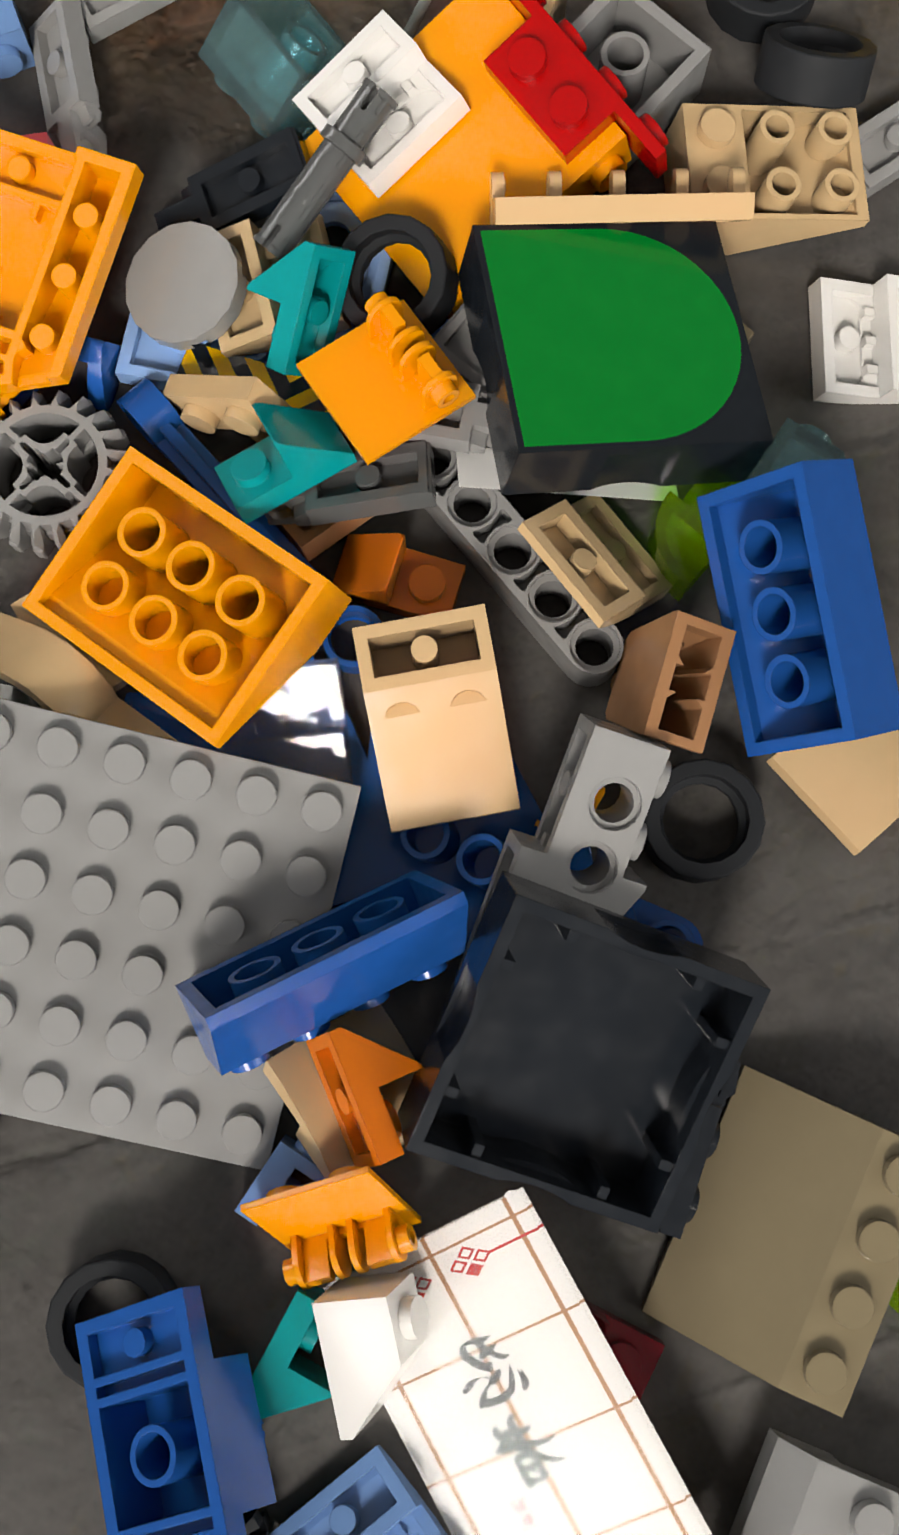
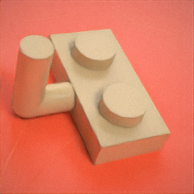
M170 374L162 392L168 401L182 412L180 418L188 426L208 434L215 433L216 429L234 430L251 437L256 443L269 435L252 405L264 403L291 407L257 376Z

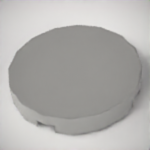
M193 221L168 225L150 236L134 255L126 277V304L135 324L160 345L181 351L195 349L192 345L200 344L205 340L211 343L223 336L239 316L247 293L246 276L242 274V264L240 262L242 259L238 250L212 226Z

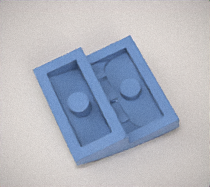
M377 1445L269 1535L448 1534L395 1462L380 1445Z

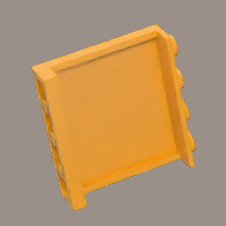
M453 0L413 38L425 58L463 96L470 111L379 199L352 169L336 190V193L361 223L384 214L411 216L431 228L453 255L458 274L472 226L490 225V172H504L506 181L505 197L546 196L547 171H561L562 196L593 195L596 191L603 193L609 190L610 171L625 170L626 172L627 163L632 160L627 136L613 122L567 165L489 75L483 61L526 21L509 0ZM317 129L304 140L310 158L324 140ZM397 243L385 247L386 253L424 297L429 289L431 272L429 263L422 252L410 244ZM460 283L458 285L455 306L447 319H450L463 304Z

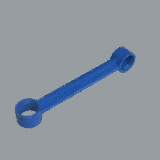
M145 377L117 400V404L141 435L167 458L195 490L244 522L214 469L220 462L185 425L172 404L149 379ZM265 515L247 524L317 572L276 525H269ZM349 605L322 644L328 660L334 667L345 673L360 674L358 661L345 660L336 655L331 644L332 633L342 623L350 620H359L368 625L382 622L368 608Z

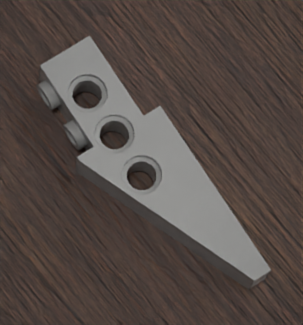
M580 713L535 836L513 829L509 830L454 981L502 871L509 872L622 916L644 894L647 885L627 865L629 860L635 861L641 854L647 837V825L644 821L653 798H660L668 785L671 775V762L668 760L671 753L670 749L655 739ZM619 783L621 790L616 803L607 809H595L594 800L598 791L607 784ZM588 846L597 847V856L592 865L579 871L570 869L571 859L576 852Z

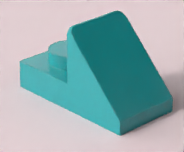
M304 241L247 285V290L280 303L276 324L272 332V342L266 363L267 368L283 375L302 376L296 368V364L334 341L356 254L355 251Z
M255 403L252 406L269 436L215 466L214 469L244 523L248 524L356 463L357 459L328 412Z
M319 1286L307 1290L298 1288L252 1375L260 1419L331 1398L326 1369L296 1353L299 1348L310 1354L319 1338L312 1303L326 1291Z

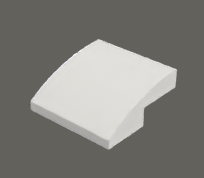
M383 9L292 99L319 132L323 130L327 123L331 126L336 123L362 86V81L365 77L372 80L377 85L376 88L378 90L381 87L398 104L397 108L391 112L364 150L367 159L361 167L354 164L351 168L378 199L470 111L463 96L425 58L417 43Z
M886 274L875 284L826 277L818 278L808 287L813 401L841 404H899V275Z

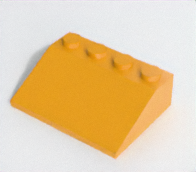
M130 446L22 606L211 745L220 749L317 652L352 599L330 580Z

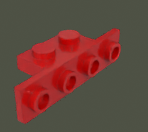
M509 0L526 21L483 61L489 75L567 165L615 122L626 134L631 150L658 179L668 170L667 154L664 147L669 144L665 133L658 123L647 113L642 114L639 118L623 101L628 97V94L618 77L605 65L597 70L583 54L587 51V46L578 31L565 18L556 23L543 8L547 4L546 0Z

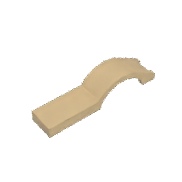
M0 612V679L16 686L44 709L177 741L121 700L93 663L68 642L45 628Z

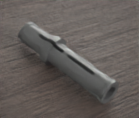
M365 77L362 81V86L333 126L328 123L320 132L324 140L263 227L253 236V239L278 259H282L295 249L354 164L358 167L362 166L367 159L364 150L391 112L397 108L398 104L381 87L378 90L376 88L377 85L372 80Z

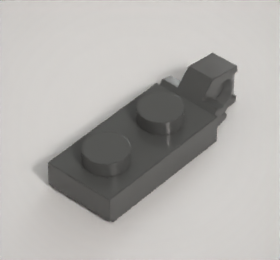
M422 440L401 444L368 466L359 453L355 451L353 453L357 459L356 463L264 514L269 525L296 524L297 526H315L437 506L435 465L430 442Z

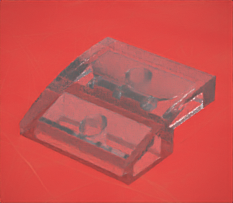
M338 657L307 661L220 749L216 748V751L353 784L348 726Z

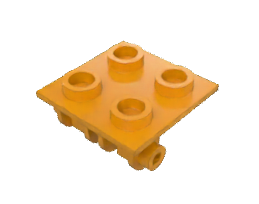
M384 291L372 295L367 300L365 310L368 315L365 323L296 364V368L367 466L476 398L475 393L405 300L400 301L396 296L388 297Z
M369 1166L341 1167L332 1171L328 1178L303 1186L286 1185L276 1187L267 1192L266 1197L240 1205V1210L243 1214L291 1250V1258L285 1259L282 1264L285 1281L290 1287L299 1285L303 1290L311 1289L315 1286L336 1281L335 1274L340 1279L348 1278L352 1273V1265L359 1274L368 1272L370 1268L377 1269L406 1261L408 1252L415 1251L418 1247L417 1236L412 1225L422 1223L421 1216Z

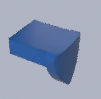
M86 336L78 361L88 363V399L97 410L104 409L109 411L119 385L115 370L121 345Z

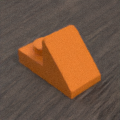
M401 533L348 534L333 584L348 595L353 602L409 618L453 610L465 576L466 565L406 548L405 535Z
M342 1027L307 1040V1046L333 1108L354 1166H380L404 1155L405 1153L399 1140L402 1129L398 1114L393 1105L388 1100L383 1099L379 1087L423 1068L422 1064Z

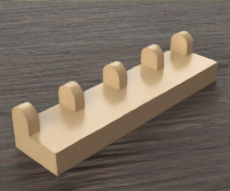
M744 167L729 169L727 192L689 193V171L687 168L673 169L671 194H626L625 170H611L609 175V195L562 196L561 171H547L546 196L505 197L506 181L504 172H490V225L740 222L754 220L755 192H746V171Z

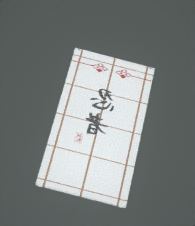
M523 1186L516 1190H509L504 1196L418 1238L417 1250L408 1252L406 1261L377 1269L370 1268L368 1272L359 1274L356 1270L352 1271L350 1277L413 1271L418 1295H421L425 1300L428 1310L427 1339L384 1402V1406L451 1535H712ZM336 1281L328 1283L323 1288L324 1291L329 1289Z

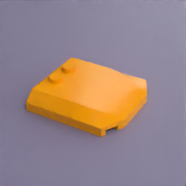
M0 129V394L70 383L144 177L137 164L81 146H77L76 152L73 153Z

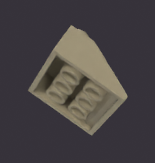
M742 1064L739 1070L736 1093L727 1099L718 1121L720 1124V1138L717 1148L712 1156L706 1159L698 1183L700 1199L697 1211L691 1221L685 1224L681 1239L670 1236L641 1305V1310L776 1388L843 1418L899 1280V1133Z

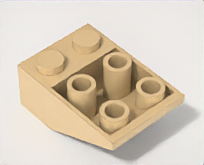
M681 104L666 133L669 144L664 147L667 154L668 169L663 173L665 194H671L673 169L687 168L689 171V193L727 192L728 172L730 168L734 167L745 168L746 192H755L754 220L716 222L725 255L865 227L870 221L856 108L827 109L805 106Z
M485 604L352 628L363 695L391 832H400L519 810L520 802Z

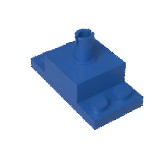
M200 1285L181 1287L75 1324L107 1535H247L243 1513L277 1502L265 1444V1431L262 1429V1424L264 1423L260 1419L248 1353L213 1358Z

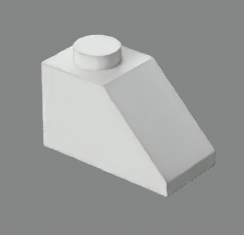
M413 1271L352 1276L339 1279L312 1303L340 1440H353L379 1411L427 1339L428 1310L425 1300L421 1295H418Z

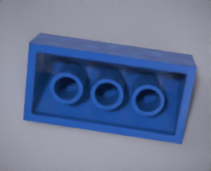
M853 459L799 461L697 497L721 625L737 631L729 657V665L747 757L858 740L899 730L898 685Z
M413 870L175 986L206 1057L221 1076L230 1071L232 1073L247 1072L263 1064L269 1058V1052L291 1040L302 1042L321 1035L330 1027V1021L352 1009L364 1011L380 1005L389 998L390 990L409 980H427L442 973L448 967L447 961L466 952L468 901L464 891L417 870Z

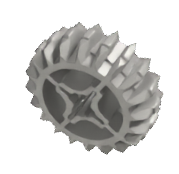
M58 390L50 405H48V402L41 393L35 391L32 394L31 407L25 409L17 401L9 399V411L12 415L4 421L0 418V539L4 540L9 537V544L16 551L23 553L32 545L36 555L48 559L55 544L58 550L62 547L126 453V449L130 444L124 430L114 429L116 422L108 411L103 409L96 413L93 403L84 396L73 404L68 394ZM58 437L53 442L38 443L48 438ZM98 454L97 476L87 494L82 488L83 477L92 467L89 461ZM21 458L23 464L22 472L12 484L15 490L10 494V477L16 462ZM41 463L50 472L54 471L61 475L69 487H64L56 478L52 480L46 476L37 464ZM66 506L71 508L59 514L43 516L53 507Z

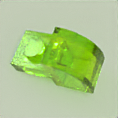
M739 482L694 484L683 501L671 491L664 498L649 533L647 552L653 558L663 576L673 585L668 593L678 602L710 566L697 497Z

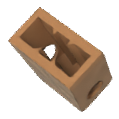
M679 610L668 613L631 631L626 638L617 672L611 680V694L605 712L606 720L637 734L697 754H703L737 631Z

